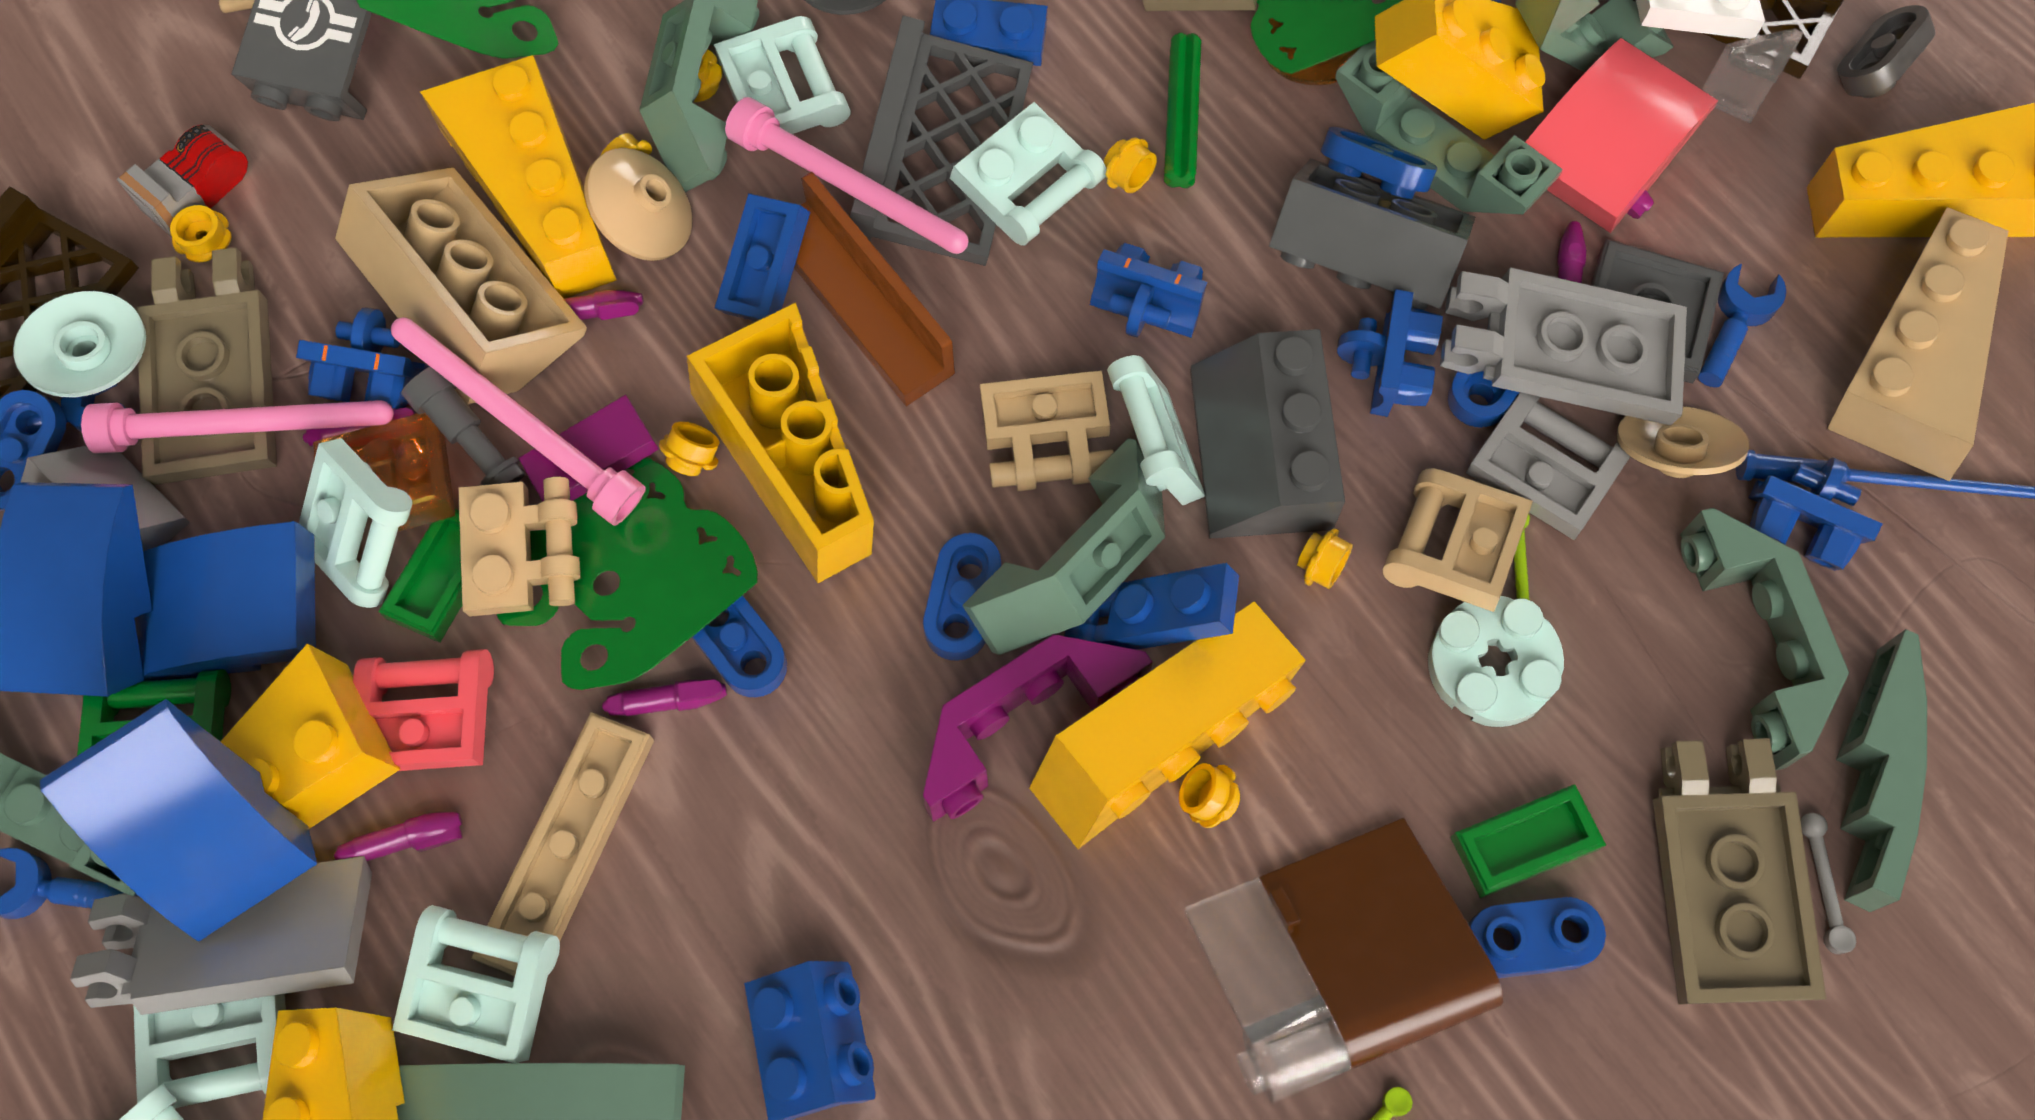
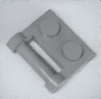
M1520 392L1470 464L1466 474L1482 484L1532 500L1529 513L1575 540L1631 456L1620 447L1618 442L1612 447L1538 402L1539 396ZM1523 423H1526L1599 469L1596 473L1522 429L1521 426Z

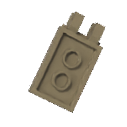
M237 247L212 251V282L215 296L196 298L194 274L189 269L181 270V261L176 256L151 259V291L155 305L136 307V311L142 319L146 330V345L138 362L140 414L273 406L268 301L259 290H255L253 265L249 260L242 261L241 252ZM275 431L141 439L142 477L153 485L277 467Z
M1770 738L1742 739L1738 741V745L1726 747L1729 781L1733 785L1727 787H1709V775L1703 740L1676 741L1672 743V747L1660 749L1663 782L1667 788L1658 789L1659 797L1653 799L1678 1005L1826 999L1796 792H1781L1780 785H1776L1777 777Z

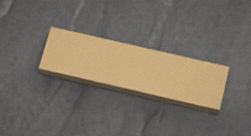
M590 713L487 926L528 936L531 932L538 931L557 936L560 942L654 743V739L650 734L598 714ZM474 952L472 959L515 977L518 963Z

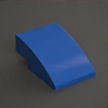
M22 482L13 485L0 527V691L108 697L144 681L134 618L151 612L152 606L133 484Z
M296 521L220 531L170 542L143 551L152 611L134 619L144 681L197 677L202 670L224 669L228 674L260 671L261 664L292 661L307 643L316 647L315 538L313 533Z
M167 699L40 780V790L67 824L113 873L162 916L198 942L317 865L308 825L264 792L261 775L256 769Z

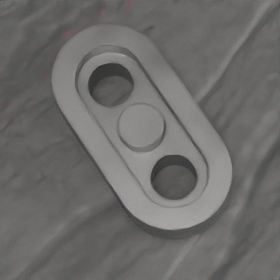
M1911 5L1895 9L1880 17L1870 26L1838 65L1837 71L1847 94L1862 96L1863 98H1874L1887 93L1895 86L1896 81L1901 78L1935 36L1936 31L1926 7Z

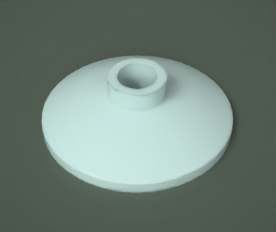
M99 291L74 292L45 303L25 320L15 338L13 348L14 360L25 380L41 392L59 397L88 396L114 386L135 368L145 349L146 330L137 311L122 298Z

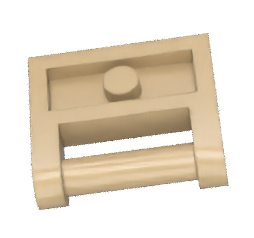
M1425 469L1419 474L1415 484L1414 495L1417 499L1398 548L1391 550L1383 566V575L1390 583L1396 586L1412 588L1418 585L1494 612L1533 501L1440 469ZM1448 504L1461 510L1441 561L1423 553L1440 508Z

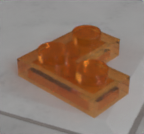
M425 413L410 415L392 420L385 425L370 426L313 442L315 460L319 443L342 438L363 462L371 467L372 471L387 487L403 490L411 497L412 508L409 518L404 525L398 528L397 532L455 516L446 439Z

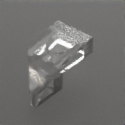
M1789 29L1726 44L1701 90L1718 100L1717 105L1714 107L1715 109L1751 124L1773 83H1776L1801 40L1803 32L1797 29Z

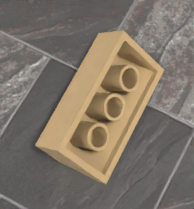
M454 167L349 184L335 237L336 241L397 318L411 319L504 393L509 394L519 391L584 336L587 329L586 325ZM455 389L467 405L476 403L461 390Z

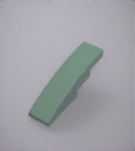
M1907 629L1877 650L1836 758L1837 761L1861 771L1840 829L1865 841L1844 900L1868 912L1875 911L1900 900L1918 836L1927 772V695L1919 635Z
M487 1063L399 1066L405 1103L397 1106L398 1120H681L685 1065Z

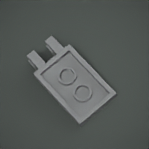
M1511 267L1502 279L1462 271L1458 276L1457 287L1451 286L1448 290L1445 313L1471 321L1489 317L1488 330L1456 325L1452 331V340L1446 339L1442 344L1441 367L1466 374L1484 371L1483 379L1491 380L1493 387L1666 425H1672L1682 416L1687 307Z
M364 856L317 863V865L199 942L172 924L138 896H130L123 893L95 899L88 923L93 930L105 929L102 944L107 950L77 956L70 980L76 988L89 985L85 1001L90 1008L134 1004L141 1015L353 984L372 871ZM133 948L131 956L116 951L118 949Z

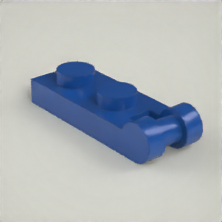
M1221 563L1123 582L1084 624L1065 630L1064 636L1138 650L1233 634L1239 574L1227 563ZM1109 616L1108 624L1098 625L1100 617Z

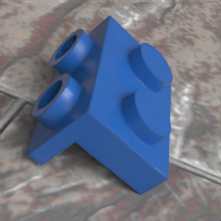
M807 961L744 983L768 1120H793L835 1106L863 1103L875 1099L876 1092L872 1077L874 1063L872 1055L866 1046L859 1010L860 991L848 962Z

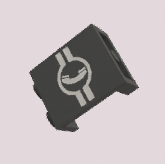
M254 0L231 74L252 91L251 98L265 106L285 110L287 104L302 106L310 114L329 121H339L341 115L364 120L367 109L348 90L372 12L360 8L356 0Z

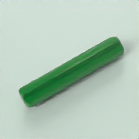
M1179 32L1171 38L1164 182L1171 188L1181 187L1186 189L1195 183L1201 66V39L1195 33L1186 35Z

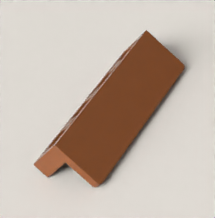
M810 172L801 178L806 202L801 204V206L810 211V216L794 269L907 407L955 374L952 341L814 173Z

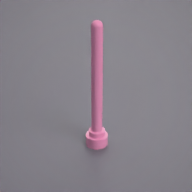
M745 97L738 101L730 111L726 121L725 132L727 138L748 151L771 149L951 253L959 254L967 248L968 236L964 231L780 128V123L775 118L773 110L751 97Z
M398 318L392 323L391 334L395 340L588 490L587 498L594 502L592 509L613 526L619 524L637 506L646 487L628 472L622 470L617 473L611 467L603 470L411 319Z
M376 400L136 414L133 409L124 408L120 403L116 402L87 405L82 414L81 427L87 448L92 453L98 454L124 452L128 446L135 445L139 439L385 425L392 420L394 411L388 402Z

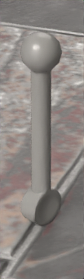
M1808 813L1800 821L1802 834L1810 840L1830 928L1824 934V944L1830 952L1841 955L1851 952L1855 948L1856 937L1854 932L1843 924L1823 837L1828 830V823L1820 814Z

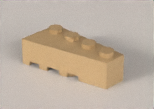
M1946 208L1850 383L1827 428L1828 430L1947 481L1951 480L1974 445L2009 230L1951 208Z

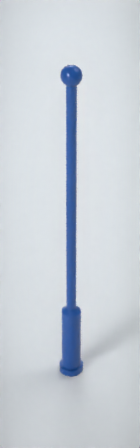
M1748 450L1746 459L1736 467V476L1738 480L1750 481L1752 478L1767 479L1768 476H1774L1783 481L1795 482L1791 478L1800 463L1821 471L1828 460L1756 454L1754 450ZM1847 465L1842 479L1845 483L1852 481L2035 499V486L1952 478L1950 481L1931 476L1849 469Z

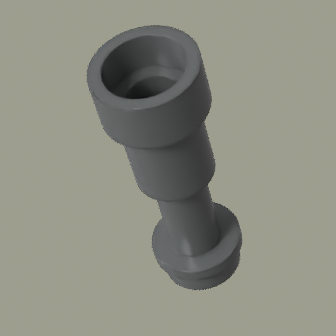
M431 367L423 370L406 384L401 391V395L417 414L425 413L451 444L458 442L486 475L481 481V485L519 482L524 477L525 472L519 466L520 461L516 457L506 460L479 429L478 426L481 420L456 392V386Z

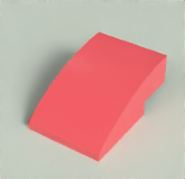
M1620 38L1571 87L1525 143L1563 169L1560 176L1547 191L1611 233L1643 192L1650 189L1714 109L1718 100Z

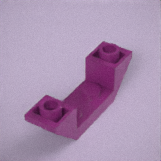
M1053 634L945 703L941 710L923 792L926 812L932 821L935 822L945 814H948L950 819L958 818L973 809L984 798L981 791L988 787L987 769L967 742V739L973 735L977 740L991 736L1009 721L1010 717L1007 713L1027 700L1032 705H1036L1054 695L1063 686L1064 681L1062 678L1066 675L1093 711L1151 671L1153 661L1148 654L1141 650Z

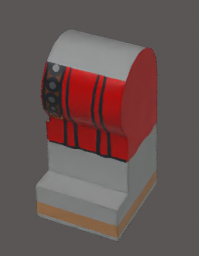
M201 124L185 131L178 139L174 149L166 152L145 171L134 164L118 177L117 181L138 208L171 236L170 225L178 212L193 205H202L211 209L243 180L247 172L248 160L245 154L210 125Z

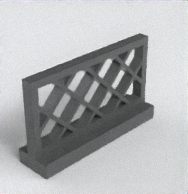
M903 15L861 173L906 199L912 198L916 205L948 223L969 213L981 230L979 244L968 242L967 248L962 253H951L909 228L888 221V216L856 198L854 199L850 218L870 242L872 237L986 266L996 224L950 179L953 166L963 158L950 164L936 145V142L958 132L972 152L982 143L970 128L971 125L992 116L1001 129L1016 117L1023 109L1033 62L924 34L925 21ZM929 56L953 61L961 74L939 84L927 67ZM992 73H998L1017 78L1014 90L995 99L982 81V78ZM922 83H924L928 90L920 93ZM970 85L983 105L961 115L948 95ZM936 101L950 121L927 132L915 115V111ZM1011 106L1009 116H1007L1003 109ZM911 130L916 138L908 142ZM924 149L938 170L915 181L902 162L904 158ZM899 179L904 187L895 191ZM947 181L961 202L937 213L923 192Z

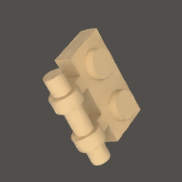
M1102 370L980 384L987 450L1012 447L1014 460L989 463L992 488L1016 485L1017 491L1036 489V483L1071 479L1073 485L1090 483L1088 478L1114 453L1113 449L1089 452L1087 441L1089 438L1110 435V420ZM1067 441L1069 454L1033 458L1032 445Z
M550 477L544 479V501L538 505H529L528 488L523 482L458 487L463 612L469 617L534 611L533 586L548 584L549 605L568 606L575 603L574 581L580 579L579 557L573 556L571 526L577 524V503L570 500L568 478ZM546 530L547 557L531 561L530 531Z

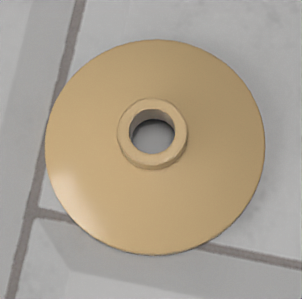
M629 148L609 150L592 163L586 174L584 184L587 208L600 232L615 247L630 256L648 261L664 260L673 256L684 247L692 229L691 206L682 185L665 165L644 152Z
M1683 406L1682 416L1672 425L1625 416L1619 423L1617 431V441L1629 456L1647 466L1659 469L1660 472L1667 476L1675 478L1726 472L1739 466L1746 459L1749 450V439L1738 425L1715 413Z

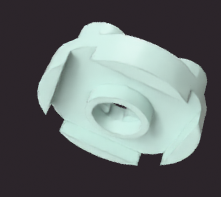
M1500 596L1494 612L1464 602L1443 619L1428 653V669L1436 692L1452 709L1455 706L1463 714L1473 717L1471 721L1484 726L1504 727L1521 723L1533 717L1556 693L1562 681L1564 655L1555 629L1543 617L1539 606L1527 599L1514 600L1506 596ZM1488 646H1497L1501 652L1509 654L1512 662L1508 663L1505 667L1506 675L1496 676L1493 667L1481 666L1479 658L1486 655Z

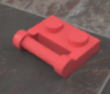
M487 649L466 650L459 658L386 663L383 658L374 657L361 658L357 661L354 668L353 683L369 714L375 718L392 751L389 754L394 764L400 767L399 771L483 765L488 688L491 686L494 678V663L491 653ZM458 684V696L382 702L383 695L391 688Z

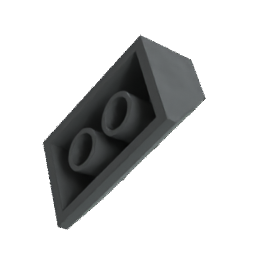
M1310 158L1292 179L1269 247L1282 251L1280 257L1292 265L1313 269L1315 264L1338 271L1336 277L1350 286L1370 289L1373 284L1395 292V289L1414 292L1412 308L1426 310L1428 305L1441 309L1467 245L1476 217L1414 195L1413 199L1392 195L1380 188L1381 183L1362 176L1351 177L1330 169L1328 164Z
M1320 329L1257 333L1191 365L1190 376L1209 539L1328 531L1333 529L1345 503Z

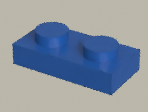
M935 0L930 35L1033 62V65L1041 66L1048 6L992 0Z
M748 193L714 307L715 309L728 315L756 322L782 309L810 211L798 204Z

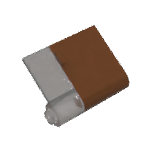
M1404 818L1185 907V914L1243 1030L1246 1051L1237 1054V1061L1245 1082L1253 1095L1264 1091L1272 1103L1503 1004L1501 984L1493 965Z

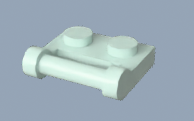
M805 16L794 17L714 44L717 59L735 102L737 103L745 97H751L773 110L775 118L780 123V128L794 134L818 125L823 127L838 126L845 122L851 113L844 94L835 90L815 43L818 35L810 18ZM787 49L795 52L814 97L799 101L779 52Z
M1033 102L953 166L950 179L1015 243L1026 245L1040 233L1039 226L1083 188L1092 189L1106 177V166L1095 152L1083 150L1053 119ZM1059 163L1067 171L1027 206H1016L1012 202L1056 164Z
M1126 356L1114 361L1107 371L1113 389L1122 393L1141 447L1144 460L1140 463V467L1146 484L1157 486L1160 492L1168 489L1182 505L1205 497L1168 389L1141 356Z
M342 438L318 444L299 524L314 534L315 563L353 604L372 608L381 605L385 600L389 581L385 576L398 528L404 525L409 518L412 499L403 490L387 487L372 471L371 467L363 462ZM369 516L372 519L361 562L359 563L357 555Z
M434 905L427 907L422 912L416 926L392 1030L511 1063L528 1061L547 977L556 965L559 956L560 942L558 937L538 931L531 932L528 936L457 919L456 913L450 909ZM450 945L516 962L518 965L514 982L441 964L444 949Z
M285 994L141 1015L133 1004L137 1103L161 1085H164L177 1099V1102L172 1106L174 1109L262 1090L266 1095L278 1010H286ZM256 1043V1063L172 1080L170 1077L169 1061Z

